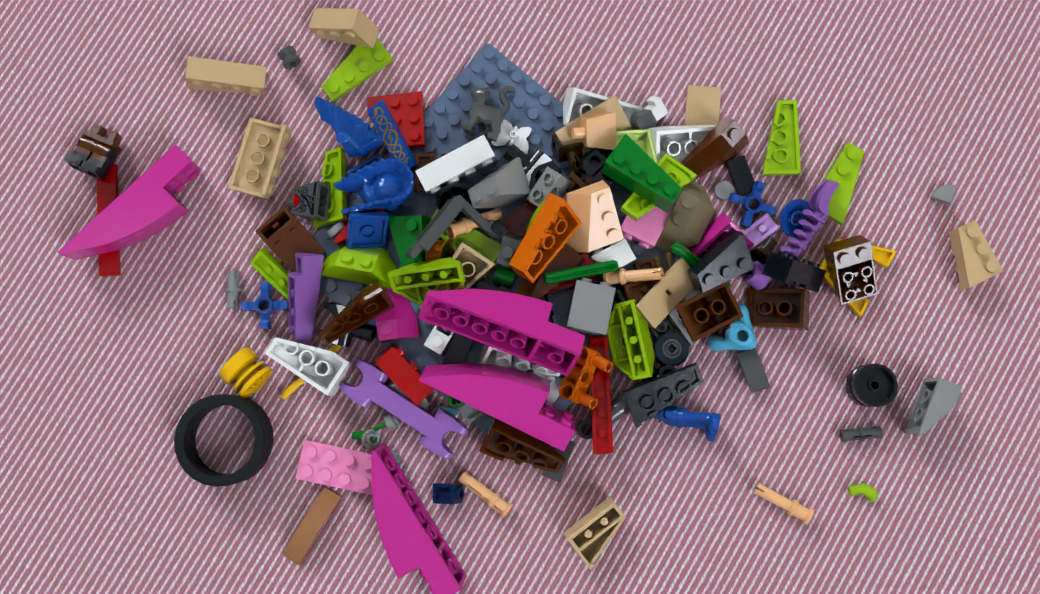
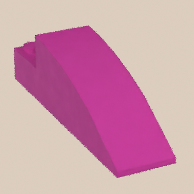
M174 145L63 246L58 253L70 259L79 260L121 250L157 234L189 212L174 194L180 193L185 188L187 182L194 180L199 175L201 169L177 145Z
M485 289L427 291L418 316L420 320L565 376L569 375L580 357L585 340V335L548 321L553 303L503 291Z
M457 363L426 365L419 379L420 382L563 452L575 432V417H573V414L566 410L561 411L554 404L545 402L550 393L551 380L538 375L492 364Z
M385 442L381 443L371 452L372 500L378 529L388 559L398 579L419 567L420 575L424 580L428 581L432 594H455L461 590L467 575Z

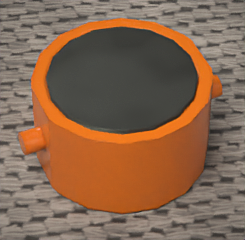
M437 240L429 251L425 252V261L452 258V247L449 241Z

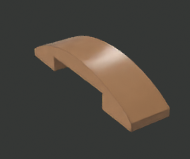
M327 487L323 489L293 535L283 556L299 566L311 549V545L329 516L335 510L342 496Z

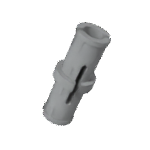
M228 270L227 287L225 288V292H227L226 309L237 310L239 309V293L241 292V288H239L240 271Z

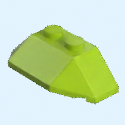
M345 244L325 258L321 275L368 285L380 281L385 288L392 289L387 273L397 268L385 248L347 249Z
M450 257L415 262L387 273L393 292L401 294L419 305L423 304L427 291L458 290L463 287L466 281L461 262Z
M635 299L615 304L607 328L613 363L632 380L652 377L655 358L647 320L635 307L638 304Z

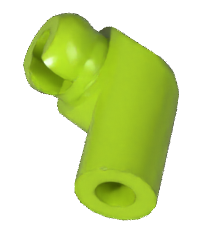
M866 483L848 487L850 496L863 494L869 502H876L879 494L877 490Z

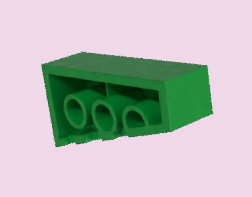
M626 133L605 161L602 170L603 174L666 213L670 211L683 189Z

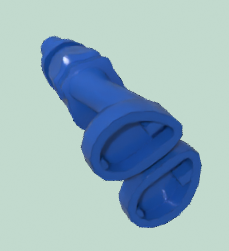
M669 406L657 412V415L653 418L659 419L660 423L663 421L672 427L702 429L705 431L707 441L714 442L719 429L721 414L714 412L686 411L685 407Z

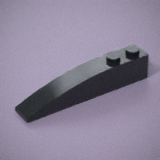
M479 280L476 289L498 291L496 287ZM455 333L442 364L465 363L475 340Z

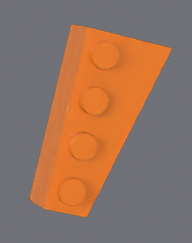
M549 192L509 262V265L519 276L531 283H534L582 224L565 199Z

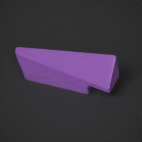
M298 252L295 253L296 272H288L290 334H295V342L311 346L324 256L322 254Z

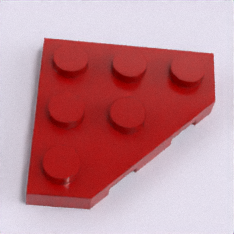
M422 91L367 97V110L378 101L384 100L409 148L426 147Z

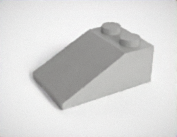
M940 377L923 379L904 433L924 435L960 401L962 386Z

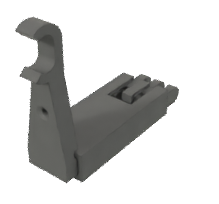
M457 195L446 201L406 251V257L415 258L420 252H428L459 212H462L493 239L503 238L506 231H500L499 235L495 234L491 230L494 220L487 221L462 196Z

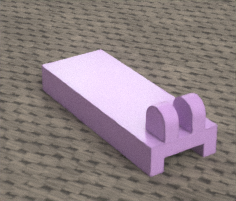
M768 213L743 231L754 244L749 251L779 228Z

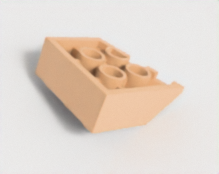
M603 180L566 194L567 203L582 222L566 243L577 253H588L624 239L611 189Z

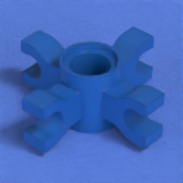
M754 181L751 194L745 197L730 193L728 200L741 204L745 210L739 224L750 227L754 213L759 211L772 215L775 214L777 208L764 204L760 197L766 183ZM751 199L756 201V206L753 209L749 207Z
M260 282L261 297L257 298L255 302H241V310H256L261 313V329H271V315L276 310H288V301H274L271 299L272 285L269 282ZM268 301L269 308L263 311L262 305Z

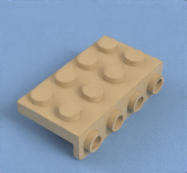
M249 118L228 189L270 200V197L275 193L276 185L274 184L276 178L281 173V161L286 157L285 148L287 142H290L292 132L288 125L283 124L281 126Z

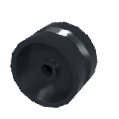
M877 363L854 368L847 376L845 384L850 399L857 405L864 407L887 405L894 399L898 389L897 378L892 370L885 365Z

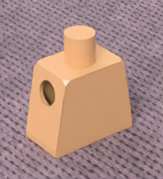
M604 113L581 119V127L571 129L572 139H581L585 147L614 150L616 147V113Z

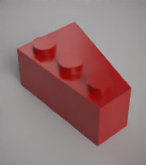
M391 343L375 358V363L417 406L434 389L419 381L421 374L418 371L420 369L413 360L409 362L405 357L406 353L399 346L395 347Z

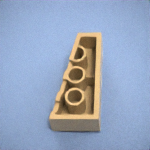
M188 56L185 78L189 90L260 95L265 94L267 71L265 66Z
M465 242L460 244L452 257L461 262L466 281L461 289H470L496 265L495 262Z

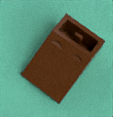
M285 206L255 231L291 272H296L295 253L322 255L326 253L298 218Z
M857 235L823 245L826 264L840 305L878 294L870 240Z

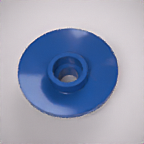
M795 199L783 208L780 215V226L786 235L797 237L793 231L795 229H803V226L798 223L799 220L805 219L808 221L810 219L801 213L805 209L813 212L809 208L807 201Z

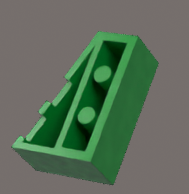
M422 215L389 217L388 224L402 267L415 262L425 261V252H420L415 258L406 257V251L429 224L431 217Z

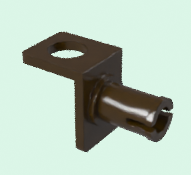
M552 135L551 150L557 161H568L572 170L580 169L583 165V162L580 160L583 155V142L561 145L556 135Z
M768 236L761 246L749 251L753 263L755 261H759L762 265L766 263L769 253L778 244L773 237Z

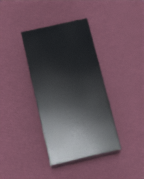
M745 155L726 161L725 164L736 193L741 196L750 194L754 179Z

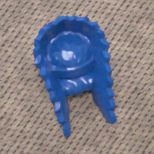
M315 98V106L321 120L332 126L337 135V142L343 146L350 157H366L369 152L380 148L384 144L380 135L376 133L375 128H370L369 123H364L361 118H357L356 114H349L348 111L343 110L341 107H336L334 103L323 100V98Z
M389 157L386 160L381 158L378 162L373 161L371 165H365L362 169H357L356 173H350L349 177H343L342 181L335 182V188L340 191L356 194L362 190L366 203L341 210L342 215L375 209L397 210L399 205L405 203L412 193L414 175L410 167L406 165V162H401L399 158L392 159Z

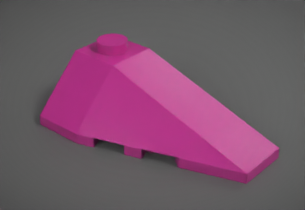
M723 212L706 228L699 244L691 247L689 251L698 258H701L715 248L714 245L724 240L732 229L739 232L742 231ZM744 234L748 249H750L754 244Z
M385 288L395 307L376 317L379 342L385 343L420 337L418 318L409 300L401 294L393 292L392 289Z

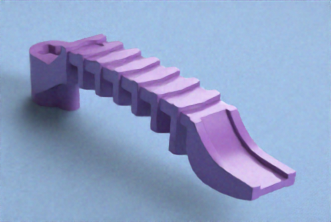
M824 180L809 196L808 205L814 213L809 209L803 210L801 213L810 219L808 221L805 219L799 220L798 223L803 226V229H795L793 231L797 237L787 239L791 244L789 247H780L784 253L790 254V259H793L794 256L800 257L799 254L802 250L806 249V245L813 240L814 234L819 232V227L825 223L824 219L829 214L830 199L840 185L838 182ZM755 261L753 263L754 269L744 273L742 277L754 289L761 290L768 284L771 277L762 274L765 264L762 265L759 261Z

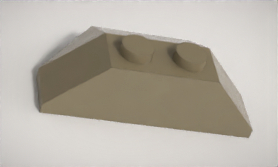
M694 181L683 187L655 247L670 254H673L670 247L674 242H679L685 248L698 245L715 211L705 187Z

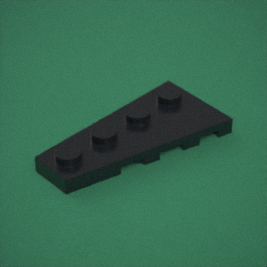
M693 363L623 390L622 392L635 427H640L644 421L657 415V412L673 404V401L680 396L683 397L702 384L703 379L698 364Z

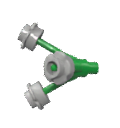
M388 412L384 416L385 422L365 431L353 432L352 439L363 442L368 449H375L379 446L381 438L377 430L385 426L390 430L398 429L400 419ZM392 450L391 453L399 464L402 459L399 457L400 452L397 453Z

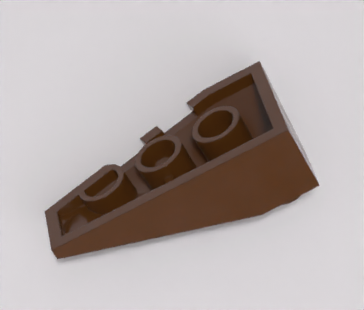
M724 117L681 164L697 175L696 179L726 163V161L735 158L749 144L747 134L735 120Z
M565 244L534 283L523 278L516 294L543 300L544 295L552 288L555 290L559 287V282L546 284L543 275L548 272L580 267L585 260L584 257Z
M377 281L363 289L318 334L319 339L325 345H328L395 307L382 283Z
M496 418L493 420L479 450L497 460L511 459L515 460V464L521 465L524 462L532 464L534 468L555 473L559 471L565 462V458L547 443Z

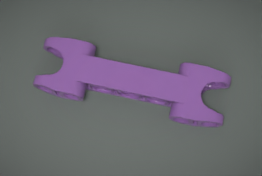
M357 358L354 364L362 371V382L358 386L342 382L339 388L349 398L369 409L372 402L378 404L422 433L423 435L419 440L422 446L441 457L451 460L454 453L446 446L445 436L449 431H455L466 436L469 432L467 426L441 408L434 415L420 405L416 406L408 397L385 383L388 376L378 366Z

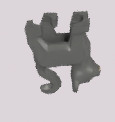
M489 86L486 89H472L473 104L469 109L468 123L463 124L462 129L466 133L473 134L479 123L486 125L485 131H482L480 136L484 135L487 141L491 139L496 142L501 132V124L510 109V102L506 94H515L516 90L511 86L501 88L499 100L503 106L499 109L485 105L491 95Z

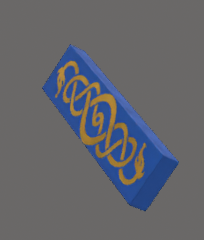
M384 100L378 101L367 110L392 159L399 158L401 162H406L410 170H413L418 166L386 103Z

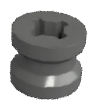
M287 46L278 52V57L280 60H283L285 69H292L301 63L300 57L295 54L294 46Z

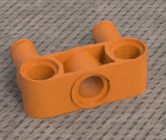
M583 346L581 355L569 375L564 376L559 389L561 398L570 400L573 403H581L590 409H594L598 404V400L586 393L588 386L593 379L596 367L609 373L613 368V362L601 357L597 349Z

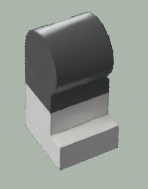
M651 96L646 100L648 105L644 109L632 114L630 124L633 128L648 129L668 113L660 97Z

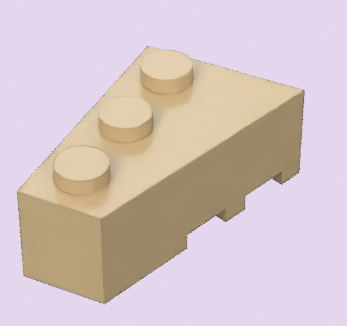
M315 8L308 27L319 39H328L371 49L374 48L380 30L360 9Z
M976 220L948 232L952 255L955 256L956 261L955 271L958 273L959 291L971 288L1003 272Z
M609 496L564 532L567 540L590 570L626 516Z

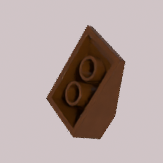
M727 282L704 293L700 292L675 306L692 342L743 317Z
M747 288L746 307L749 311L753 327L784 330L809 329L810 292L806 289L763 288L756 290L754 288Z

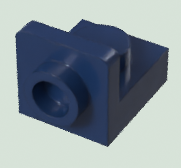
M433 483V503L458 504L463 502L464 489L462 483Z

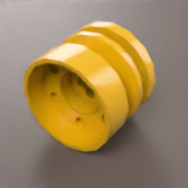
M250 347L243 348L232 356L219 372V377L227 385L236 382L233 390L239 392V396L242 399L250 397L262 388L273 373V369L269 366L266 367L264 361L256 363L259 356Z

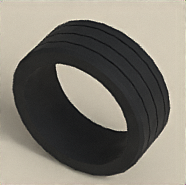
M229 394L211 395L191 405L182 415L174 436L175 453L183 470L192 479L204 485L215 487L237 484L256 475L267 463L274 442L273 428L265 411L248 398L242 399L240 396ZM223 405H230L242 411L250 420L255 433L254 449L249 460L242 468L232 474H222L211 470L203 463L196 449L195 437L202 419L209 412Z

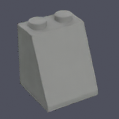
M520 157L493 170L468 190L474 209L506 207L529 195L531 192Z
M588 278L576 280L565 328L605 336L616 288L611 287L612 284L607 282H600V285L594 284Z

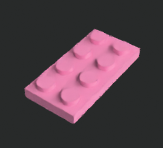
M304 440L295 479L372 495L371 454Z

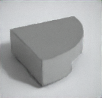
M943 185L936 189L930 198L950 204L956 185Z

